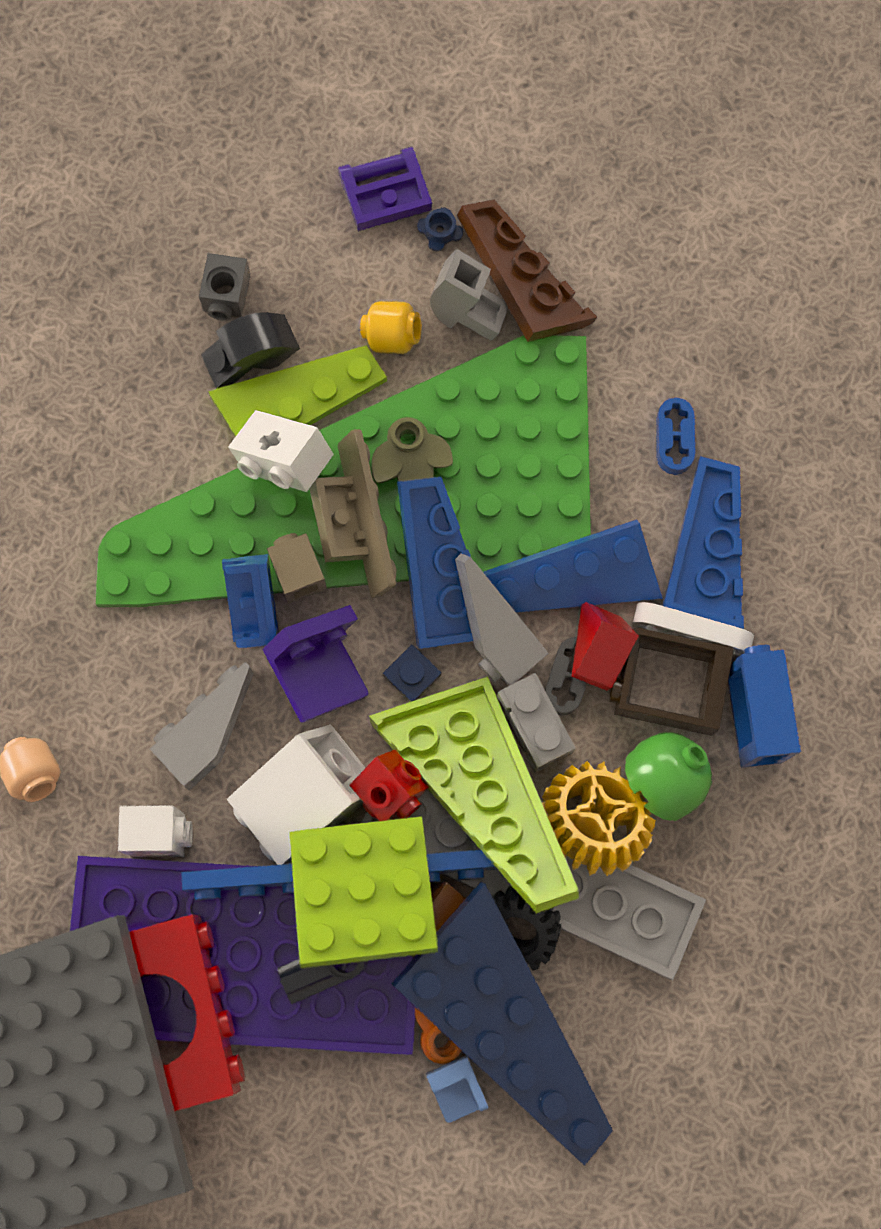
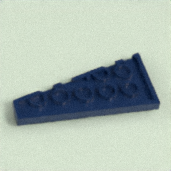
M480 882L436 932L438 952L416 955L391 985L585 1166L610 1136L613 1129L486 884Z

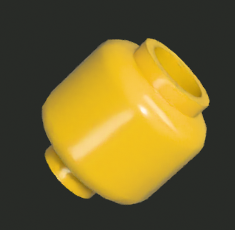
M375 302L371 305L368 314L363 315L361 318V336L363 339H367L370 348L375 353L405 354L412 349L414 344H418L421 338L422 322L420 314L414 312L413 307L408 302Z

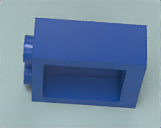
M770 645L747 647L744 649L745 654L736 657V660L731 664L728 678L740 766L744 768L781 764L801 752L784 649L771 651Z

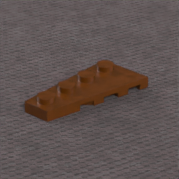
M494 199L461 206L457 217L482 262L491 269L489 274L527 342L582 329L594 323L597 316L589 307L583 309L573 298L576 292L566 281L560 283L547 268L550 262L541 252L537 253L527 246L524 242L526 235Z

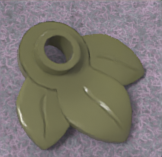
M410 417L401 418L390 426L387 434L388 441L375 449L372 457V475L378 484L396 477L398 481L433 477V468H447L453 465L452 452L448 443L442 437L429 434L422 422ZM404 434H412L415 437V441L407 445L402 443L400 438Z

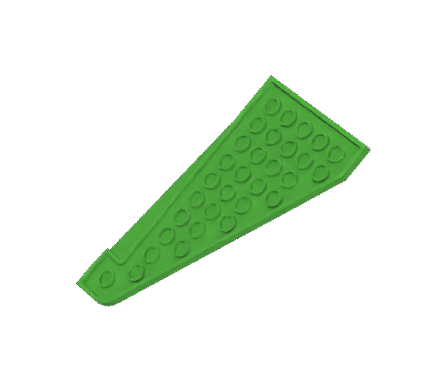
M521 336L319 430L334 455L317 478L344 477L338 443L354 429H361L364 443L369 447L371 474L374 451L381 444L388 441V430L398 419L405 417L415 418L424 424L429 434L442 437L450 446L453 465L447 468H433V477H442L458 520L459 530L466 549L469 550L471 558L482 572L591 535L586 336H550L527 342L524 336ZM404 434L400 440L402 443L409 445L415 441V437L412 434ZM237 468L111 528L103 537L98 549L95 604L97 607H148L227 598L222 560L268 554L267 548L274 546L273 542L276 539L291 533H296L297 536L307 534L325 578L327 589L368 585L363 560L325 563L310 489L307 492L292 487L283 489L272 481L260 477L258 479H251ZM396 477L387 482L376 484L379 491L378 505L381 518L387 526L388 535L386 541L389 554L396 566V582L409 581L397 485L399 481ZM269 557L274 594L283 593Z

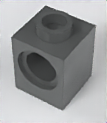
M207 253L199 299L203 312H208L210 317L226 321L230 320L232 316H243L251 275L246 258ZM222 286L233 287L227 294L216 293Z

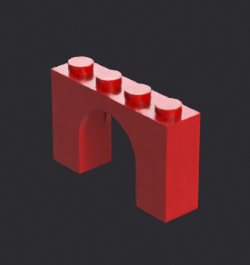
M192 914L130 931L129 934L140 978L152 974H160L176 980L188 991L196 1009V1029L191 1043L177 1059L163 1065L174 1111L229 1097L240 1092L239 1083L245 1081L244 1068L239 1054H232L229 1037L234 1036V1025L229 1010H222L219 993L224 992V983L219 966H212L208 949L214 947V940L208 921L202 922L201 915Z

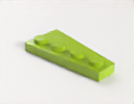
M367 345L214 389L208 391L236 437L255 410L312 425L387 382V376Z

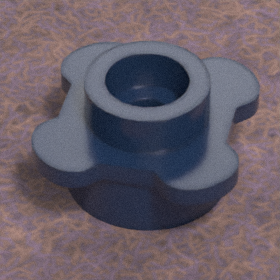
M439 208L431 211L426 218H421L417 224L419 233L426 236L429 241L428 246L433 251H441L445 244L451 241H459L463 237V228L456 225V219L448 208ZM443 227L444 231L438 232L437 228Z

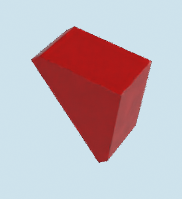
M583 603L580 611L571 677L606 691L610 690L639 635L621 616L590 603Z

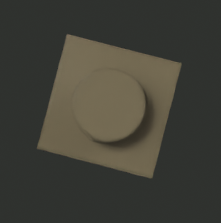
M296 533L284 535L273 542L274 546L267 548L288 604L327 589L325 578L306 533L297 536Z

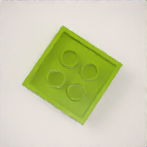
M422 817L289 832L301 968L438 952Z

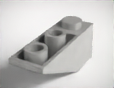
M246 662L239 668L234 665L227 669L217 680L219 686L208 696L201 694L194 699L185 710L188 714L178 724L169 723L154 737L156 744L150 750L189 791L212 771L223 758L254 674Z

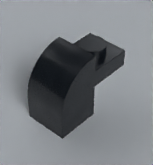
M259 312L242 316L219 328L216 331L219 339L205 350L201 356L216 389L234 384L252 368L271 370L278 367L297 352L300 347L285 314Z

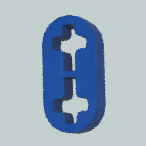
M677 397L663 402L656 418L657 461L661 469L668 474L678 475L686 472L695 458L694 410L689 402ZM672 409H677L679 416L685 417L678 426V432L673 431L672 419L665 418ZM673 441H678L679 453L686 454V457H683L679 464H674L673 458L666 456L673 447Z

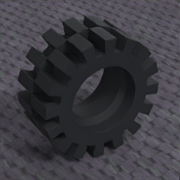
M508 886L505 894L501 889L495 893L493 899L504 921L508 918L518 917L529 921L536 929V935L532 939L522 940L513 938L526 963L530 965L531 970H537L540 967L541 961L546 964L550 960L551 954H554L561 932L562 924H559L560 912L559 910L553 912V907L536 913L513 886Z

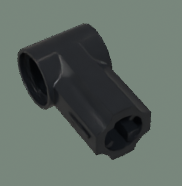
M299 959L277 969L284 991L293 1005L359 976L367 967L368 961H359L356 968L351 972L342 971L337 964L301 968Z

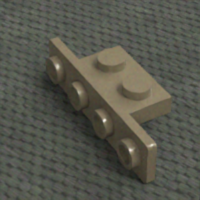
M354 429L338 443L344 477L317 478L309 489L325 563L363 560L370 595L372 598L383 596L396 586V566L390 558L386 541L388 535L387 526L382 520L379 510V491L377 484L372 479L369 465V447L364 443L361 429Z

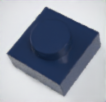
M412 644L383 672V676L409 702L417 700L442 674Z

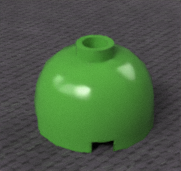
M666 732L651 736L640 742L626 757L625 773L630 788L634 794L641 791L643 796L649 801L644 807L650 813L663 820L677 821L690 814L704 802L711 788L712 772L705 751L694 741L681 734Z

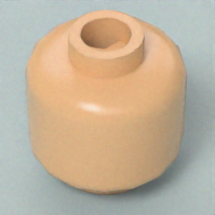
M18 737L5 745L3 752L0 754V777L11 797L28 802H36L46 798L55 790L61 771L45 741L39 738Z

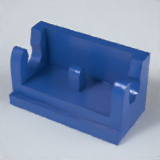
M269 555L223 559L222 567L224 570L233 642H236L237 648L265 646L279 633Z

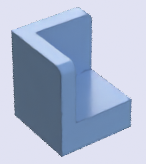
M466 1055L426 1073V1077L446 1122L451 1123L477 1110L482 1112L488 1109L486 1100Z

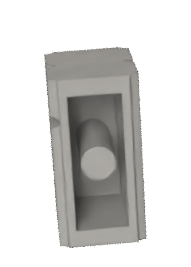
M536 673L498 692L497 699L521 749L523 752L528 753L526 758L534 773L573 753L576 748Z

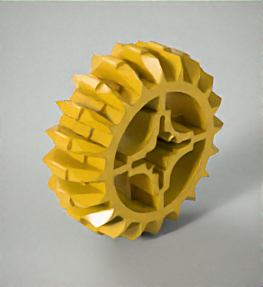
M588 761L581 764L579 769L571 765L566 768L564 774L559 773L553 778L550 786L546 788L542 796V805L565 858L568 856L573 860L572 870L578 869L581 864L587 866L589 876L595 874L599 867L606 877L612 874L616 868L623 872L629 868L632 862L635 863L641 859L644 849H647L652 842L653 835L651 833L655 828L656 820L650 817L652 813L644 807L647 802H643L645 797L642 792L639 791L634 794L629 786L628 779L625 780L621 777V767L615 769L612 773L607 771L604 761L598 764L595 770ZM581 795V804L577 805L575 810H567L566 801ZM626 825V837L614 842L612 835L619 826Z

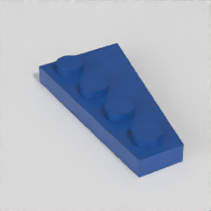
M700 456L662 606L744 629L741 601L743 596V578H741L740 560L742 555V539H740V466Z
M442 477L399 481L397 485L416 645L419 649L471 642L473 637L455 558L460 554L469 557L471 555L464 544L459 530L460 526Z
M637 519L483 572L516 613L580 607L585 602L592 605L663 599L644 535Z

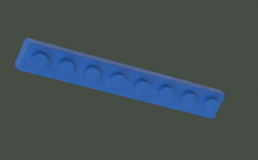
M481 850L427 854L430 883L440 882V874L458 873V880L483 879L484 871L498 870ZM292 864L181 872L182 890L187 893H194V900L220 899L222 890L238 889L239 897L265 895V887L282 886L283 893L285 894L294 893Z

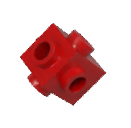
M396 749L375 757L349 785L363 801L365 810L379 821L394 820L398 817L399 819L409 818L420 808L422 804L418 798L429 788L421 779V773L418 768L411 762L404 760Z

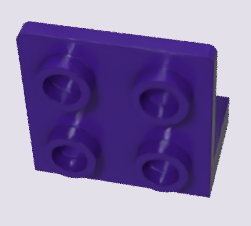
M351 605L285 627L262 649L298 719L302 723L362 700L369 694L342 643V640L348 636L346 630L358 620Z

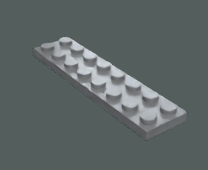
M428 789L418 798L422 805L409 818L422 817L426 854L480 850ZM366 811L361 823L378 822L379 820L372 817ZM567 856L565 859L579 890V898L554 907L553 912L559 910L561 915L559 924H562L561 930L662 977L674 980L706 899L632 865L623 872L616 868L607 877L599 867L595 874L589 876L587 866L581 864L578 869L572 870L573 860ZM499 870L484 871V878L475 880H458V873L442 874L473 889L480 882L485 883L493 898L495 893L501 889L505 894L508 886H512L505 877H502Z

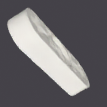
M646 602L637 604L632 623L637 628L734 648L733 656L736 657L745 654L744 649L751 647L754 635L745 629Z

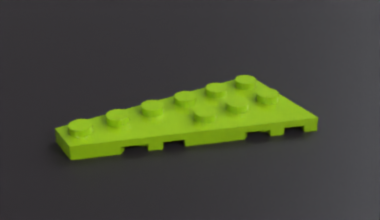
M488 677L369 715L374 729L393 750L396 749L404 760L411 762L418 768L421 773V779L429 787L430 793L536 913L579 898L577 885Z

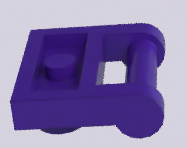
M412 146L400 149L401 154L354 167H350L349 164L338 167V174L358 231L432 210V201ZM403 169L407 172L358 187L356 184L360 181Z

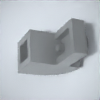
M458 249L444 262L430 297L433 313L447 327L452 328L459 322L491 341L500 332L508 306L503 299L484 289L491 269Z

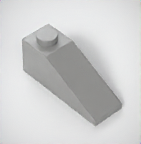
M460 554L455 558L474 646L483 658L478 664L494 683L500 678L510 686L549 653L473 559L467 555Z

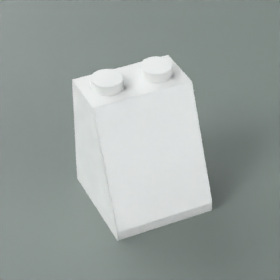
M330 724L296 735L231 794L227 800L234 808L233 812L236 819L243 826L249 828L259 840L260 849L263 854L271 861L276 862L277 865H284L292 861L290 831L337 826L363 805V801L349 785L365 769V766Z

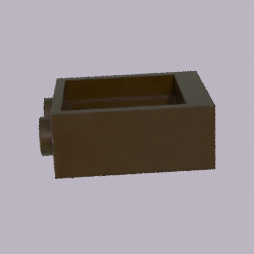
M634 627L633 630L639 636L623 665L621 679H616L610 691L609 702L616 703L614 715L705 735H714L720 729L734 648ZM639 648L708 662L698 718L629 703Z

